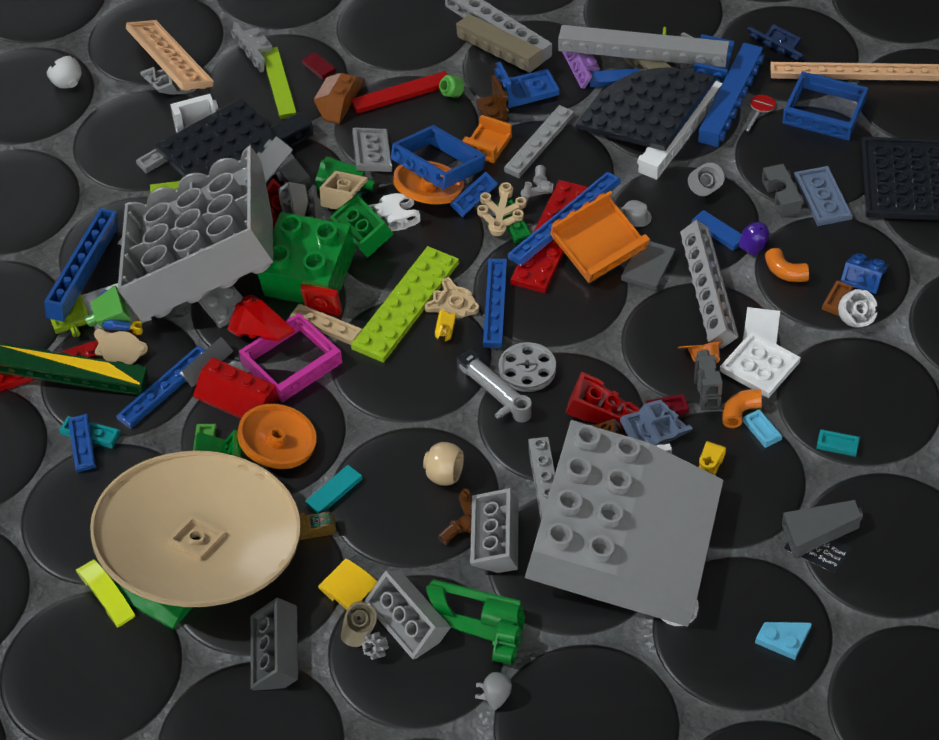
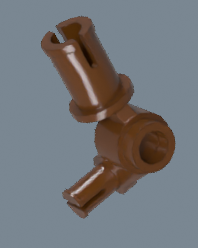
M463 489L459 495L464 515L459 520L451 521L450 525L438 535L440 541L445 545L457 534L464 532L471 534L472 503L468 489Z

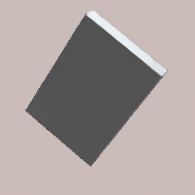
M649 241L648 247L645 250L631 257L621 276V280L656 291L675 254V248Z

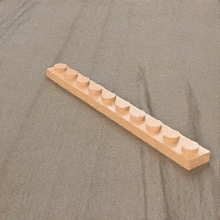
M771 62L770 64L771 78L799 79L803 71L831 79L939 81V64Z

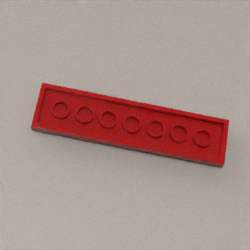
M559 180L534 232L588 187ZM553 239L522 266L517 265L510 279L511 285L546 293L564 255V251Z

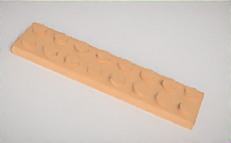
M157 20L126 23L128 32L181 90L190 91L191 89L213 87L214 81Z

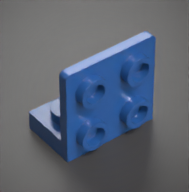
M853 254L846 261L840 282L876 294L882 275L886 272L889 265L880 259H868L864 254Z

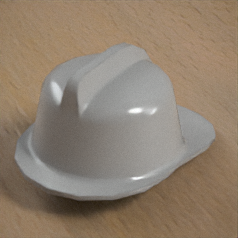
M705 163L689 174L688 185L695 194L707 196L723 184L725 179L724 172L715 163Z
M631 200L623 207H618L633 227H644L651 222V213L647 210V205L641 201Z

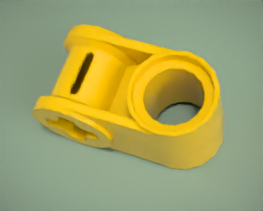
M707 441L699 459V468L716 475L720 464L723 462L726 447Z

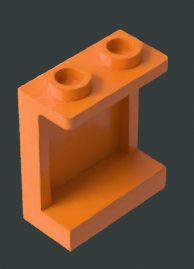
M481 115L479 117V126L470 138L465 137L462 142L485 154V161L495 163L512 138V125Z

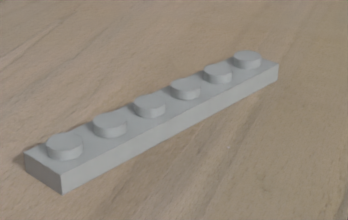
M559 105L506 164L504 172L520 178L574 117V111Z

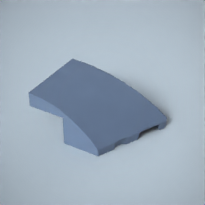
M662 400L646 403L638 412L624 415L620 418V422L629 437L651 443L655 446L672 441L693 429L690 425L686 426L679 420V415L670 410Z

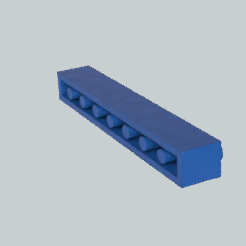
M743 43L699 128L698 142L718 147L720 142L724 141L726 130L730 129L732 118L735 119L737 108L741 107L743 96L746 97L748 86L752 85L754 75L758 73L759 64L762 65L764 61V55H762L763 47Z
M99 208L44 301L46 318L65 321L118 229L117 211Z

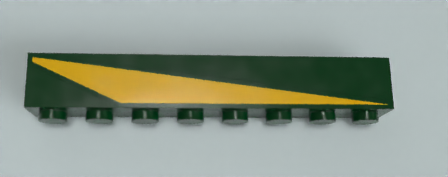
M8 343L0 344V373L138 396L145 391L149 378L147 367L139 364L130 365L121 361L111 362L102 358L93 359L83 355H69L65 352L56 353L46 349L37 350L27 346L18 347Z

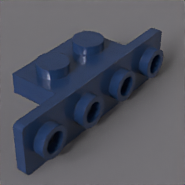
M774 24L766 35L750 26L747 28L749 37L752 40H759L767 48L772 47L779 54L790 56L794 62L806 61L804 55L796 51L802 41L800 37Z

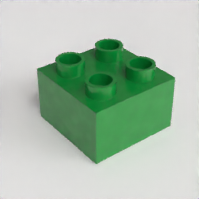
M280 212L273 229V263H271L267 270L258 274L264 296L304 304L300 289L302 284L338 290V294H340L356 251L351 226Z

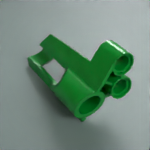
M433 580L426 586L427 594L433 607L452 629L493 642L494 649L491 661L513 665L525 624L521 600L438 580ZM446 592L481 601L484 604L481 619L454 613L447 602Z

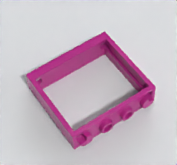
M297 313L285 322L294 329L295 333L301 331L325 354L280 384H277L254 360L295 333L280 342L263 340L262 336H260L257 340L239 351L241 364L254 376L276 385L278 399L282 403L342 364L341 351L300 313Z

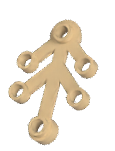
M507 182L502 183L499 187V206L491 200L489 193L484 192L480 195V202L485 205L478 206L477 214L489 223L488 229L494 236L503 235L506 231V226L523 220L524 213L520 209L526 207V199L518 197L516 203L506 207L508 198L513 196V187ZM488 208L496 215L495 219L488 213ZM513 212V216L503 220L504 216Z

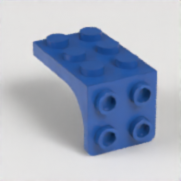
M497 62L495 75L497 80L501 81L503 91L507 92L508 101H506L508 108L560 95V90L548 69L517 77H508L501 62Z

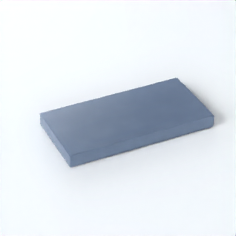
M828 166L794 172V178L817 226L852 220L853 215Z

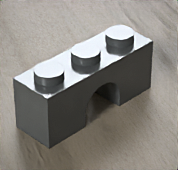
M784 164L763 168L762 182L767 192L778 191L775 194L774 206L779 216L784 217L801 213V208L804 204L803 196L799 195L797 185L792 181L789 170H786Z

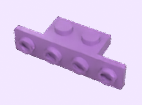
M562 51L580 87L585 89L592 78L590 72L600 70L596 59L592 54Z

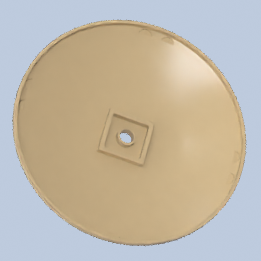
M183 451L143 461L114 479L103 491L94 507L90 525L91 542L94 553L103 569L112 579L130 592L166 605L207 607L240 600L273 582L289 565L296 552L300 537V517L296 503L287 488L274 475L259 465L237 456L219 452ZM200 537L201 539L193 540L191 538Z

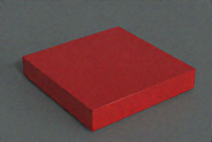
M307 284L301 285L300 289L305 306L325 314L341 316L343 311L338 290Z

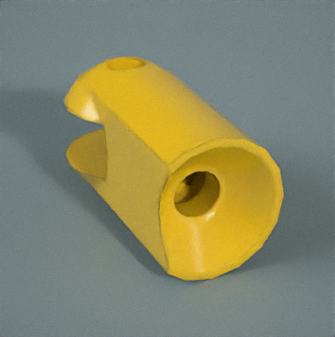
M444 309L439 311L435 328V337L437 339L439 336H445L444 342L451 339L456 313H448Z

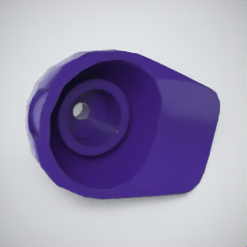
M762 222L749 224L741 234L739 247L750 255L756 256L768 242V227Z

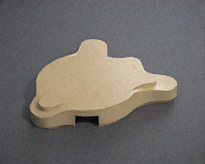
M449 277L442 280L444 290H435L433 292V300L425 304L426 312L439 313L440 310L444 309L448 313H456V319L475 315L479 312V305L475 302L472 293L468 289L456 286Z
M97 329L94 332L95 339L99 342L95 349L96 356L103 357L106 361H121L125 364L133 365L148 351L146 343L139 341L129 332L118 331L108 333L102 329Z

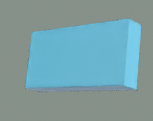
M760 409L743 417L745 425L765 448L782 440V435Z

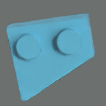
M764 622L755 643L795 660L811 629V623Z

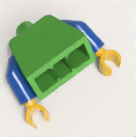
M116 286L111 287L109 290H103L98 298L92 301L93 313L85 317L90 327L98 324L106 331H129L132 329L133 334H142L141 321L136 320L133 324H130L132 318L127 302Z

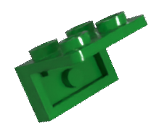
M234 430L226 440L201 432L195 435L194 451L219 452L242 458L237 430Z

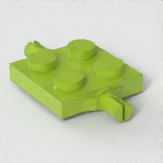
M81 293L64 322L50 319L56 334L71 330L73 337H76L75 332L77 336H80L78 327L86 325L85 317L89 316Z

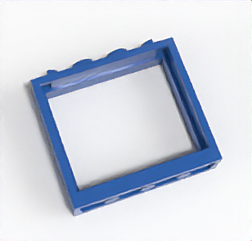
M802 71L784 109L782 123L850 140L865 105L868 88ZM803 89L858 102L850 122L795 109Z
M432 125L393 143L390 159L444 190L482 171L486 155ZM431 144L463 164L445 172L412 152Z

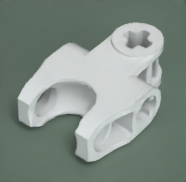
M402 193L383 196L378 204L368 205L387 224L391 231L403 230L420 222L418 210H405L414 205V200L404 196ZM404 199H409L408 202L401 203ZM416 216L413 220H407L409 217Z

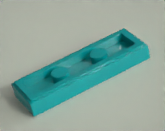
M67 416L59 432L60 435L71 437L68 418L72 417ZM90 422L93 444L113 449L121 435L120 430Z
M347 465L305 501L306 506L318 515L325 512L362 480V475Z

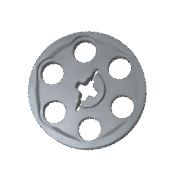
M525 342L515 344L505 350L499 359L500 377L517 391L533 392L543 389L552 382L556 374L554 355L549 349L537 343ZM531 350L533 353L530 355L523 354V351ZM509 357H514L516 359L514 362L506 361V359ZM546 357L549 361L541 362L539 359ZM514 372L516 375L513 377L506 376V373ZM541 372H547L549 374L547 377L539 376ZM525 379H529L532 381V383L526 385L523 384L522 381Z

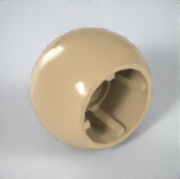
M440 442L433 445L430 451L426 452L423 461V468L426 469L427 477L438 485L447 486L456 483L460 478L463 468V451L457 445L449 442Z

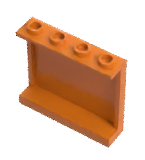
M611 191L606 194H600L596 200L586 202L579 210L571 211L564 219H558L552 224L550 235L588 283H591L645 250L650 241L646 234L641 236L613 202Z

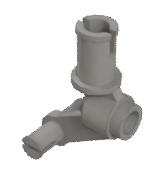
M543 165L535 167L533 182L537 187L531 188L532 183L525 182L524 189L521 190V196L526 199V205L530 197L548 193L552 194L553 183L547 181L546 168Z

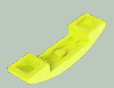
M94 559L76 569L77 574L86 586L88 585L117 628L136 617L112 579Z

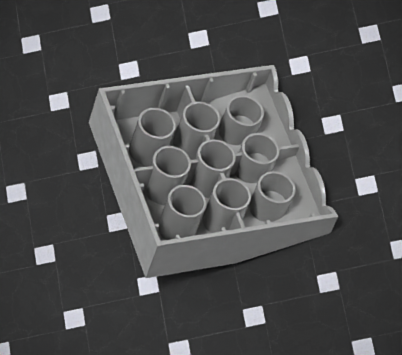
M251 145L243 151L240 161L232 158L220 159L211 166L209 175L202 173L188 174L180 180L177 190L168 187L158 188L150 193L147 204L140 202L125 204L118 291L141 321L153 316L157 318L164 317L171 312L173 307L186 301L188 303H195L206 292L217 287L222 289L228 288L239 277L250 272L254 274L262 273L273 263V218L262 162Z
M571 420L525 578L688 627L694 614L723 479L651 443Z

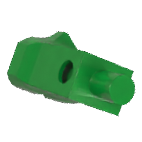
M325 157L324 160H321L315 183L317 190H320L322 184L334 171L365 177V171H357L354 165L335 160L331 157ZM368 179L361 189L373 191L376 181Z

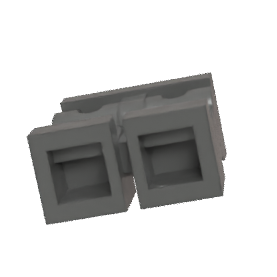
M709 350L697 351V357L695 358L694 383L697 384V390L700 392L701 410L716 409L721 406L723 383L720 372L716 371L715 355H710Z

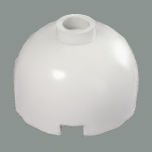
M65 56L56 60V65L53 68L51 66L48 68L47 77L59 88L75 87L82 75L78 61L71 56Z
M852 290L840 300L838 306L839 316L848 326H868L877 316V313H875L877 302L874 296L866 290Z

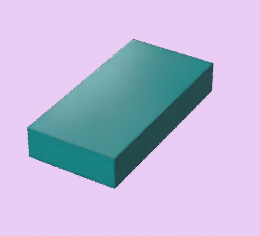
M820 429L816 449L856 457L860 437Z

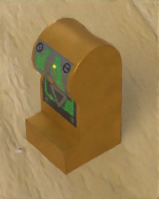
M305 512L299 513L300 540L332 535L336 532L335 516L333 513L323 512L319 515L306 516Z

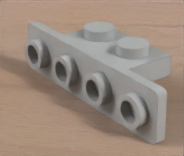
M237 22L233 23V29L231 30L233 39L238 42L240 48L245 51L254 66L260 72H264L265 59L261 54L272 51L271 43L259 28L243 31Z

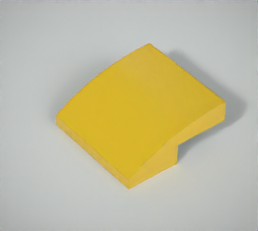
M345 559L318 588L332 601L336 600L348 610L355 602L362 601L372 591L378 581L361 567Z

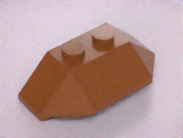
M344 73L326 77L314 98L323 121L340 125L352 104L351 99L356 97L363 85L364 78Z

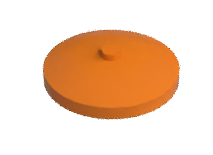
M428 161L445 172L452 169L443 164ZM402 165L395 169L393 177L394 186L400 193L412 200L427 204L451 203L463 193L464 181L462 180L443 190Z
M264 404L250 409L241 418L237 431L238 442L243 452L258 464L275 469L293 468L306 462L313 454L317 439L313 424L304 414L294 408L281 404Z

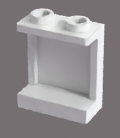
M210 94L170 104L177 133L218 110L217 102L212 100Z

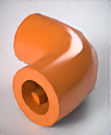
M779 248L770 249L765 253V260L770 271L778 278L788 282H807L809 280L807 263L792 264L787 262L782 250Z
M761 389L744 390L731 396L724 405L722 414L723 425L728 428H737L742 424V413L745 410L762 409Z

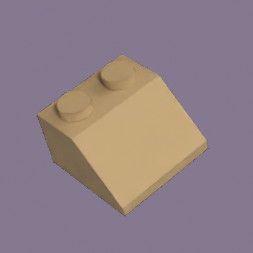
M334 171L320 187L321 206L328 207L329 209L340 208L353 198L368 181V177Z

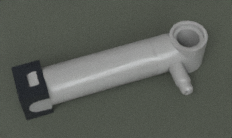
M470 348L457 357V370L465 377L470 376L504 406L495 413L497 419L509 412L512 413L514 420L517 422H526L531 418V399L525 395H520L480 360V355Z

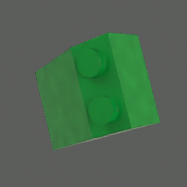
M357 194L330 216L333 222L351 226L354 244L367 258L394 234L387 224Z

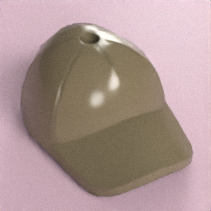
M359 601L348 608L341 631V639L348 646H361L366 640L365 636L369 635L375 627L377 613L372 605Z

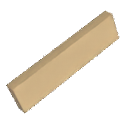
M298 304L290 315L291 318L300 313L321 333L350 345L363 330L302 304Z

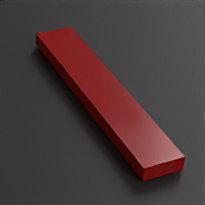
M443 71L351 99V103L356 113L359 114L439 90L440 81L447 73Z

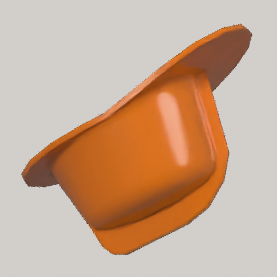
M723 341L697 346L678 347V349H688L694 362L697 357V351L709 350V354L715 355L716 363L720 361L719 345L723 344Z

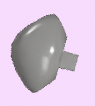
M492 672L485 678L484 683H476V687H481L484 693L476 694L475 698L487 700L490 707L496 710L503 705L510 695L512 689L511 680L502 673Z

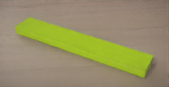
M274 47L271 52L263 53L262 56L265 59V67L280 120L295 115L296 110L278 47Z

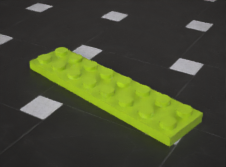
M427 246L352 342L351 349L384 363L424 311L425 304L433 299V292L442 287V280L449 277L458 266L459 259Z

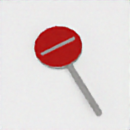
M757 95L751 99L750 105L757 112L748 125L747 132L750 131L760 112H770L775 108L776 102L772 97Z

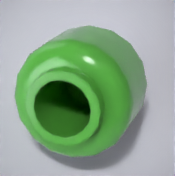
M446 75L440 81V91L446 97L457 98L464 91V81L459 76Z

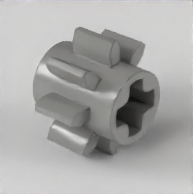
M379 632L366 635V641L361 644L364 655L371 656V660L386 656L384 651L389 648L386 637L380 636Z

